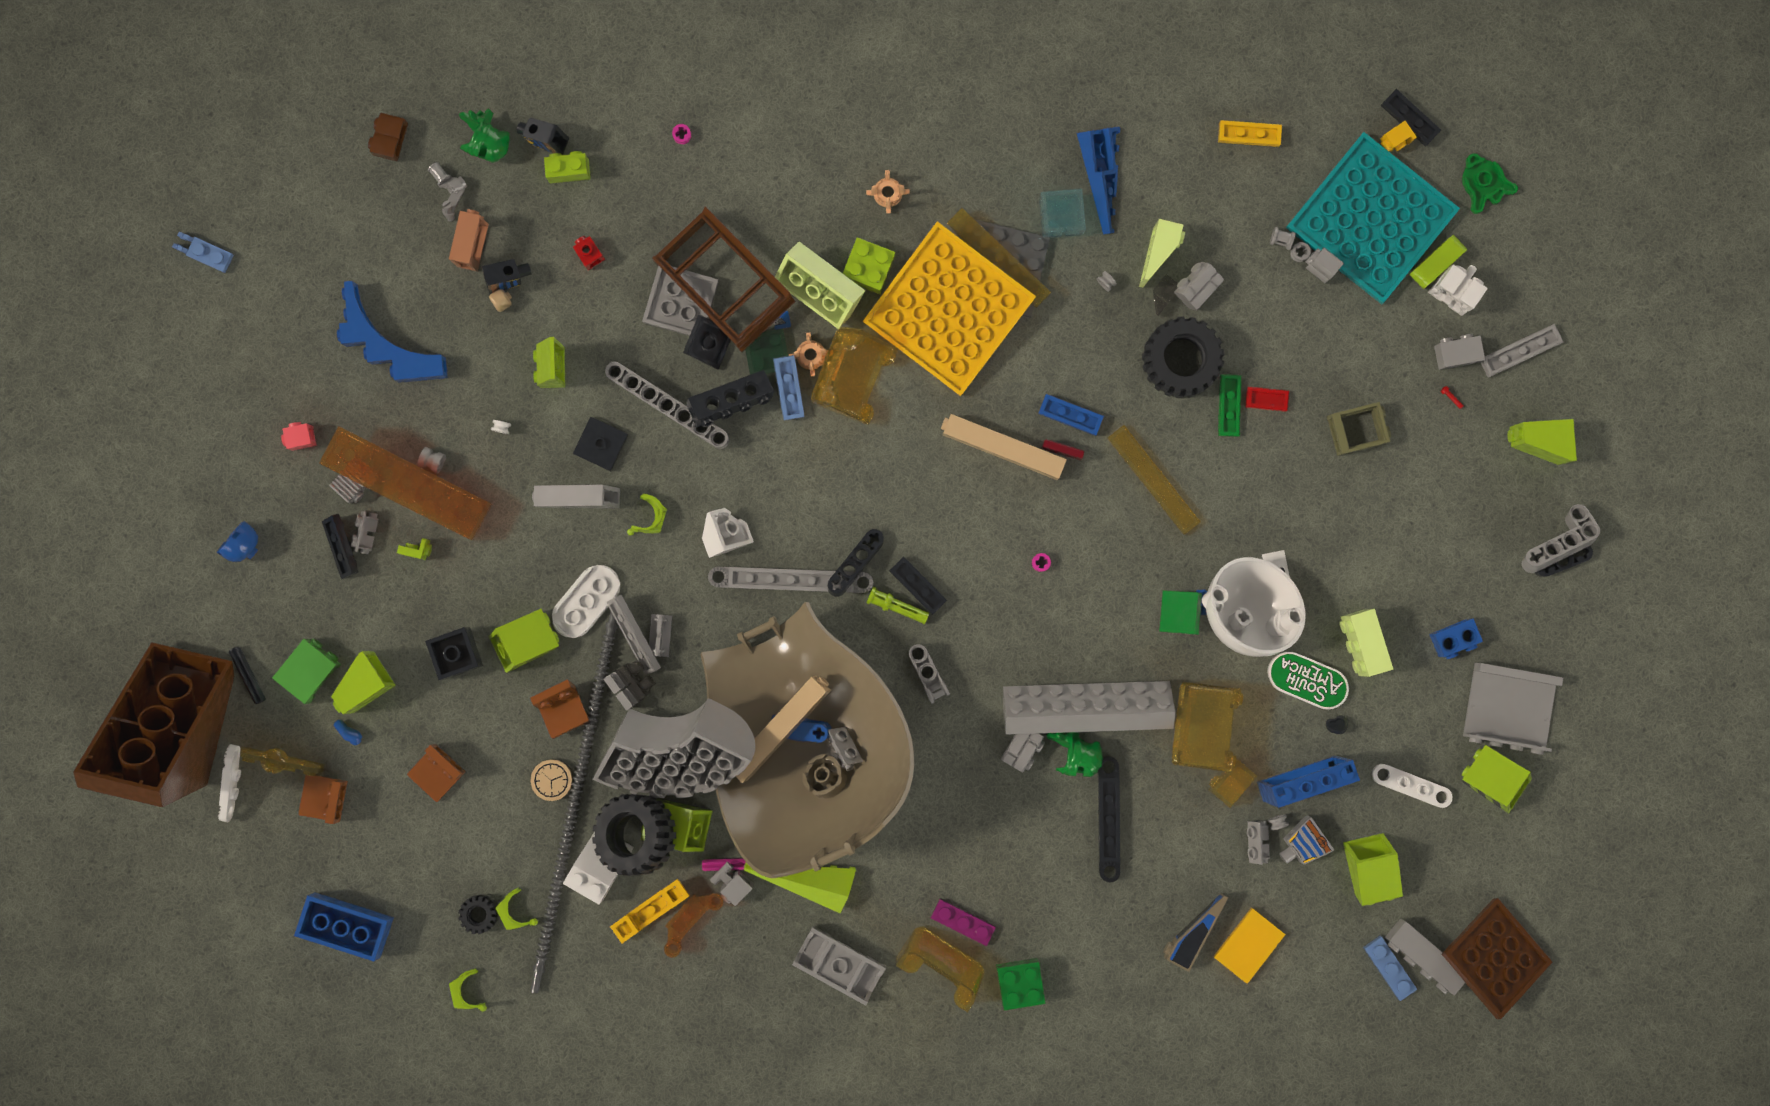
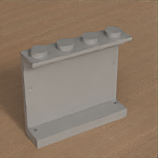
M1475 663L1463 736L1470 737L1469 742L1482 744V740L1490 741L1489 745L1502 747L1503 744H1509L1510 749L1523 751V747L1531 748L1530 753L1542 755L1544 751L1552 752V749L1546 748L1555 689L1556 686H1562L1563 678L1484 663Z

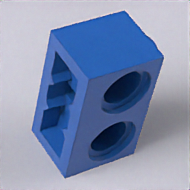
M1473 618L1465 619L1429 634L1438 656L1446 657V659L1458 656V652L1465 649L1467 652L1478 648L1477 644L1483 642ZM1465 630L1470 634L1468 641L1463 639V632ZM1446 638L1451 642L1449 649H1446L1443 645Z

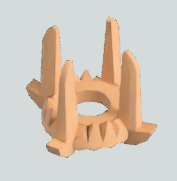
M885 170V178L872 186L871 190H866V195L874 196L875 201L879 205L886 207V213H891V207L901 201L902 195L910 194V189H905L904 185H900L898 181L890 178L889 170ZM891 187L894 190L893 196H883V188Z
M806 333L807 341L801 343L794 354H789V356L794 355L799 365L810 370L811 376H815V369L824 363L826 356L833 353L832 350H826L819 342L812 340L811 333ZM814 349L817 353L814 360L806 359V350Z

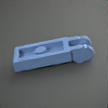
M182 232L178 233L177 236L192 243L189 249L173 243L172 248L185 253L186 256L226 273L234 256L232 253L196 237L193 238Z

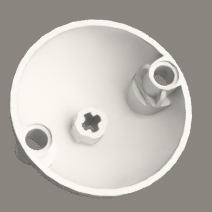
M1243 557L1228 562L1213 578L1208 592L1202 597V604L1206 608L1208 621L1216 636L1227 647L1243 655L1260 657L1278 654L1296 643L1305 625V607L1298 588L1284 571L1262 559Z

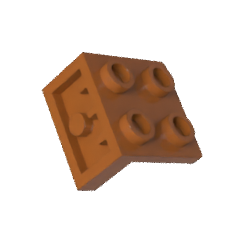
M568 679L530 697L533 706L540 710L552 739L589 722V717L577 689Z
M431 744L425 750L426 754L407 775L435 802H438L466 771L437 744Z
M307 774L305 776L298 814L300 816L323 819L328 824L339 823L348 781Z

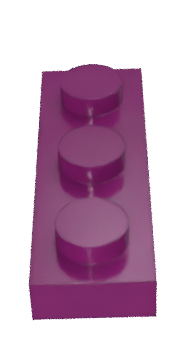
M939 899L930 917L985 946L988 945L996 928L994 925L942 899Z

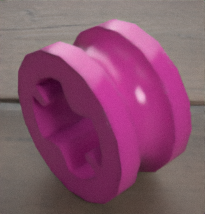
M678 124L673 128L672 135L678 144H686L690 141L691 132L687 125ZM679 130H683L684 133L687 131L683 139H680V136L676 137L679 134Z
M1039 553L1032 559V567L1038 572L1046 571L1051 565L1049 556L1044 553ZM1040 557H1044L1043 560H1047V564L1043 565V568H1039V565H1036V561Z

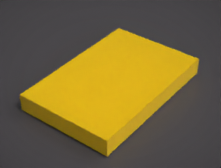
M1251 908L1213 957L1248 984L1286 934Z

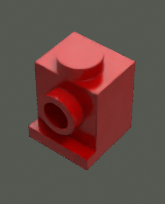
M582 236L575 241L576 245L573 246V249L587 270L605 260L590 236L587 238ZM590 247L588 253L583 252L585 248Z

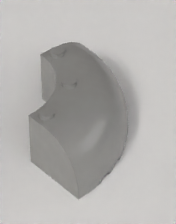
M710 698L697 710L678 717L650 716L629 708L593 780L618 789V787L628 789L632 794H637L638 792L648 793L649 796L655 798H665V795L685 798L691 797L694 793L698 792L708 793L716 790L719 785L728 784L733 777L740 775L752 761L755 752V739L750 727L742 717Z

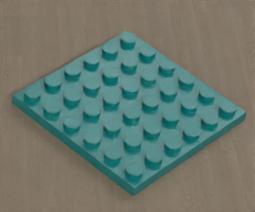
M1363 132L1286 228L1290 232H1295V236L1308 244L1314 251L1317 248L1322 250L1325 247L1344 264L1340 267L1339 271L1382 305L1460 208L1368 134Z

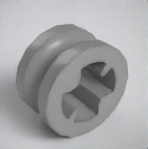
M1299 242L1292 247L1291 258L1296 262H1303L1310 256L1311 249L1308 244ZM1300 247L1304 249L1303 252H1306L1301 257L1297 256L1298 253H1296V250Z
M1106 271L1102 273V277L1097 278L1098 283L1108 292L1111 290V286L1117 285L1113 277Z
M1286 814L1268 819V822L1272 824L1271 830H1278L1289 826V822L1285 821V818H1287Z

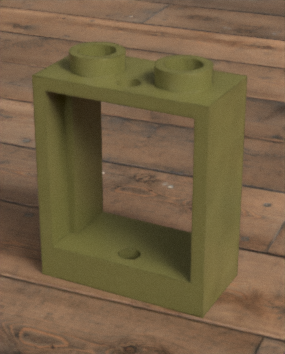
M1380 402L1327 416L1337 456L1390 442L1391 431L1385 424L1384 418L1386 413ZM1371 411L1378 440L1349 447L1341 418Z

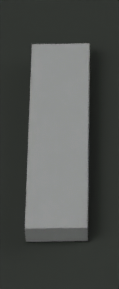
M1553 324L1485 356V360L1480 363L1489 378L1563 343V340L1556 325Z
M622 595L607 601L608 607L644 673L647 675L660 669L658 661Z

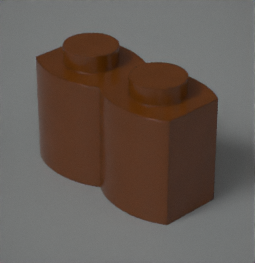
M380 113L379 117L374 121L375 133L368 142L371 154L397 162L408 122L404 118Z

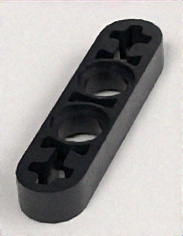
M869 530L829 579L827 585L828 592L832 596H842L880 550L884 543V536L880 530ZM876 536H878L879 542L874 541L870 549L868 547L871 543L870 537L875 538ZM864 550L868 553V557L860 560L856 556L857 552ZM846 566H852L856 571L853 575H846L843 570ZM842 577L841 589L833 590V583L838 584Z

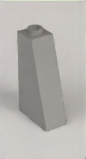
M607 485L534 486L532 500L535 507L620 509V488Z

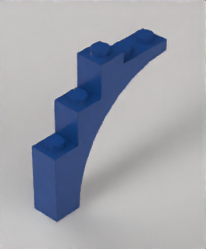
M353 281L344 282L342 297L346 301V308H344L343 314L347 323H339V329L337 330V338L342 345L346 347L366 345L363 348L365 360L372 365L392 363L390 365V375L398 383L448 378L446 357L443 355H424L409 352L386 340L367 317L360 300L358 285Z

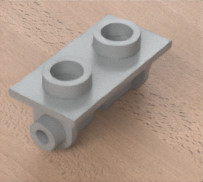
M362 511L361 515H357L355 526L358 527L356 535L353 534L351 540V547H354V552H358V548H360V553L369 555V551H372L374 537L367 535V532H376L379 520L377 518L378 514L369 512V516H366V511Z
M651 614L649 647L654 656L669 657L672 616Z
M846 727L828 730L829 742L832 743L836 753L840 754L838 757L843 769L850 771L854 768L853 764L863 762Z
M1247 821L1249 863L1260 865L1268 863V859H1270L1269 844H1263L1262 840H1269V825L1266 824V821Z

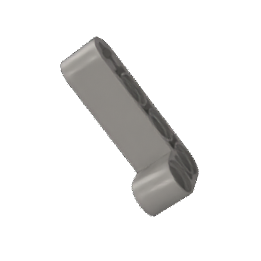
M1580 504L1574 505L1567 513L1565 522L1570 529L1569 531L1530 549L1522 560V567L1526 572L1535 573L1592 545L1600 534V527L1585 506ZM1572 514L1579 515L1581 519L1574 518ZM1584 531H1589L1592 537L1587 536ZM1565 540L1572 541L1574 546L1568 545ZM1547 549L1554 550L1556 555L1550 554Z

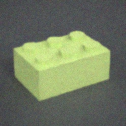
M1365 609L1341 616L1340 628L1343 633H1346L1348 639L1346 647L1348 652L1353 655L1354 661H1352V666L1355 673H1358L1359 676L1370 677L1393 670L1375 609Z

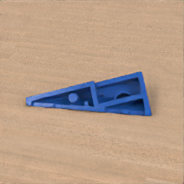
M1120 127L1077 133L1103 234L1114 233L1111 225V216L1115 215V209L1112 208V197H1116L1118 165L1115 163V152L1119 151V145H1115L1116 134L1120 133Z

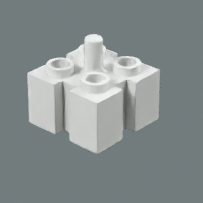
M1452 265L1439 275L1428 293L1439 301L1446 303L1449 308L1462 316L1467 311L1469 312L1475 308L1488 288L1484 286L1480 279L1476 277L1471 279L1477 270L1475 266L1470 265L1465 270L1461 266Z

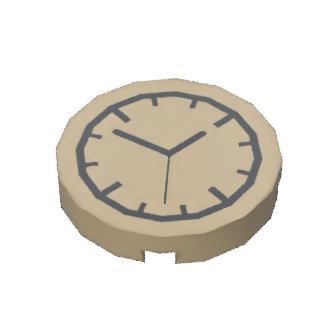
M550 759L542 761L535 767L530 782L533 791L538 797L547 801H555L568 794L572 788L573 776L570 768L562 761Z

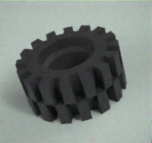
M474 895L462 903L461 909L458 912L460 914L458 920L462 922L460 924L461 927H465L467 932L471 931V934L478 933V935L490 930L497 922V916L499 915L496 910L497 905L493 903L495 901L493 899L490 900L489 896ZM479 906L486 911V918L483 922H476L472 919L471 911L474 907Z

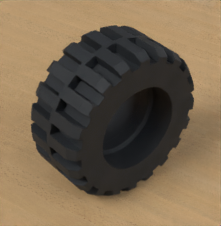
M1184 316L1178 317L1175 320H1167L1150 335L1145 343V350L1142 354V360L1144 361L1143 370L1148 374V381L1155 384L1154 388L1156 390H1162L1165 392L1164 395L1169 397L1173 395L1176 398H1189L1205 391L1219 377L1220 370L1224 365L1222 357L1225 355L1224 349H1221L1222 341L1220 337L1217 338L1215 336L1216 331L1206 326L1208 323L1204 321L1198 322L1196 321L1197 318L1194 317L1185 319ZM1185 339L1198 347L1202 363L1196 373L1183 377L1174 374L1167 367L1164 360V352L1172 341Z
M623 794L612 798L609 801L610 804H605L601 808L603 812L597 814L595 818L597 823L593 825L592 831H595V837H592V842L596 844L594 849L596 856H601L600 862L603 865H608L607 869L611 872H617L618 875H645L653 873L654 870H659L663 866L662 862L668 861L671 856L669 852L673 851L675 847L673 839H676V832L673 831V827L676 825L675 821L670 819V816H672L670 810L664 809L665 804L657 801L652 796ZM636 815L644 825L645 840L641 849L633 855L625 845L624 829L629 819Z

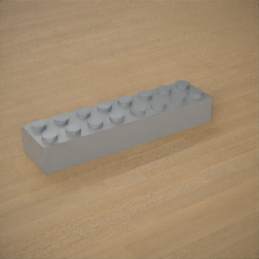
M1170 681L1003 686V711L1006 734L1174 729L1176 711Z

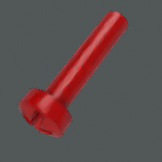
M1448 386L1443 387L1441 393H1445L1461 409L1464 405L1449 391L1450 388Z

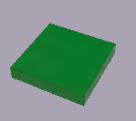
M1163 590L1159 632L1199 635L1202 593Z

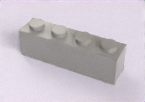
M1401 918L1384 937L1389 941L1387 945L1396 953L1401 951L1405 955L1403 959L1413 967L1417 965L1422 969L1419 972L1429 981L1431 978L1437 982L1436 987L1444 994L1449 992L1455 996L1465 984L1464 980L1441 955L1442 952Z

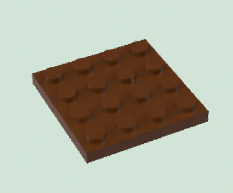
M1493 898L1441 954L1496 1019H1502L1552 963L1550 958L1498 898Z

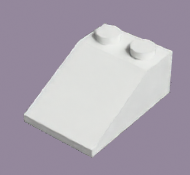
M594 832L563 884L599 905L603 902L618 874L608 870V865H603L600 862L601 856H596L594 851L596 844L592 842V837H595ZM625 842L627 849L631 852L634 847Z

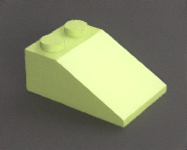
M1162 219L1157 221L1152 231L1139 287L1143 288L1174 250L1183 243L1185 232L1182 231L1183 224Z

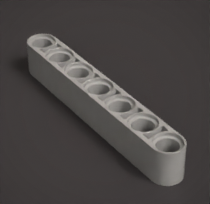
M611 362L606 366V376L618 386L713 447L724 449L728 446V434L714 423L709 425L704 433H699L691 414L688 421H680V415L683 412H689L687 406L618 362ZM614 368L621 369L618 377L611 376V371ZM631 379L638 380V385L635 388L628 387ZM648 390H655V397L651 400L646 399V392ZM672 401L673 407L668 411L663 410V403ZM723 434L725 436L722 444L714 442L716 435Z

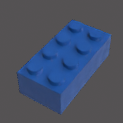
M314 892L307 895L294 936L364 959L376 961L382 956L394 917Z

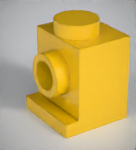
M1404 121L1385 133L1380 140L1381 146L1391 152L1394 149L1396 151L1401 150L1407 144L1412 143L1417 137L1407 122Z

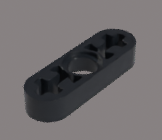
M1591 546L1584 548L1586 550L1584 557H1573V555L1567 557L1568 562L1565 566H1561L1556 562L1553 564L1554 566L1546 568V573L1545 571H1537L1535 574L1539 577H1547L1589 561L1593 556V549Z

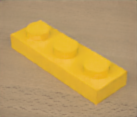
M1221 120L1219 122L1218 143L1279 147L1281 145L1282 125Z

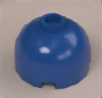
M243 521L230 534L226 542L221 545L217 553L232 562H241L245 558L251 559L258 551L255 548L258 543V535L248 523Z

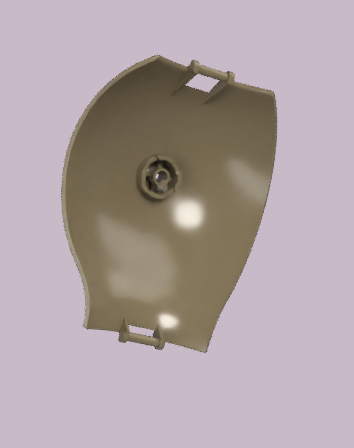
M804 602L801 608L781 625L778 624L776 617L773 616L764 624L745 633H738L737 637L742 642L741 644L724 649L701 652L706 678L707 699L710 698L726 706L742 717L750 727L754 739L772 720V715H777L811 677H823L829 683L828 687L831 691L806 718L828 722L832 729L846 727L863 760L861 763L853 764L854 768L847 771L843 769L838 757L840 754L836 753L832 743L829 742V738L820 743L786 739L748 781L742 783L735 776L728 784L724 783L717 787L716 794L721 813L734 845L742 858L754 871L768 878L784 877L809 869L818 871L822 866L841 857L855 854V849L877 835L898 813L909 793L914 772V750L911 734L894 696L882 679L862 658L824 628L815 616L809 602ZM770 629H773L777 635L754 647L748 641ZM821 728L817 730V732H820V736L825 734V732L821 731Z

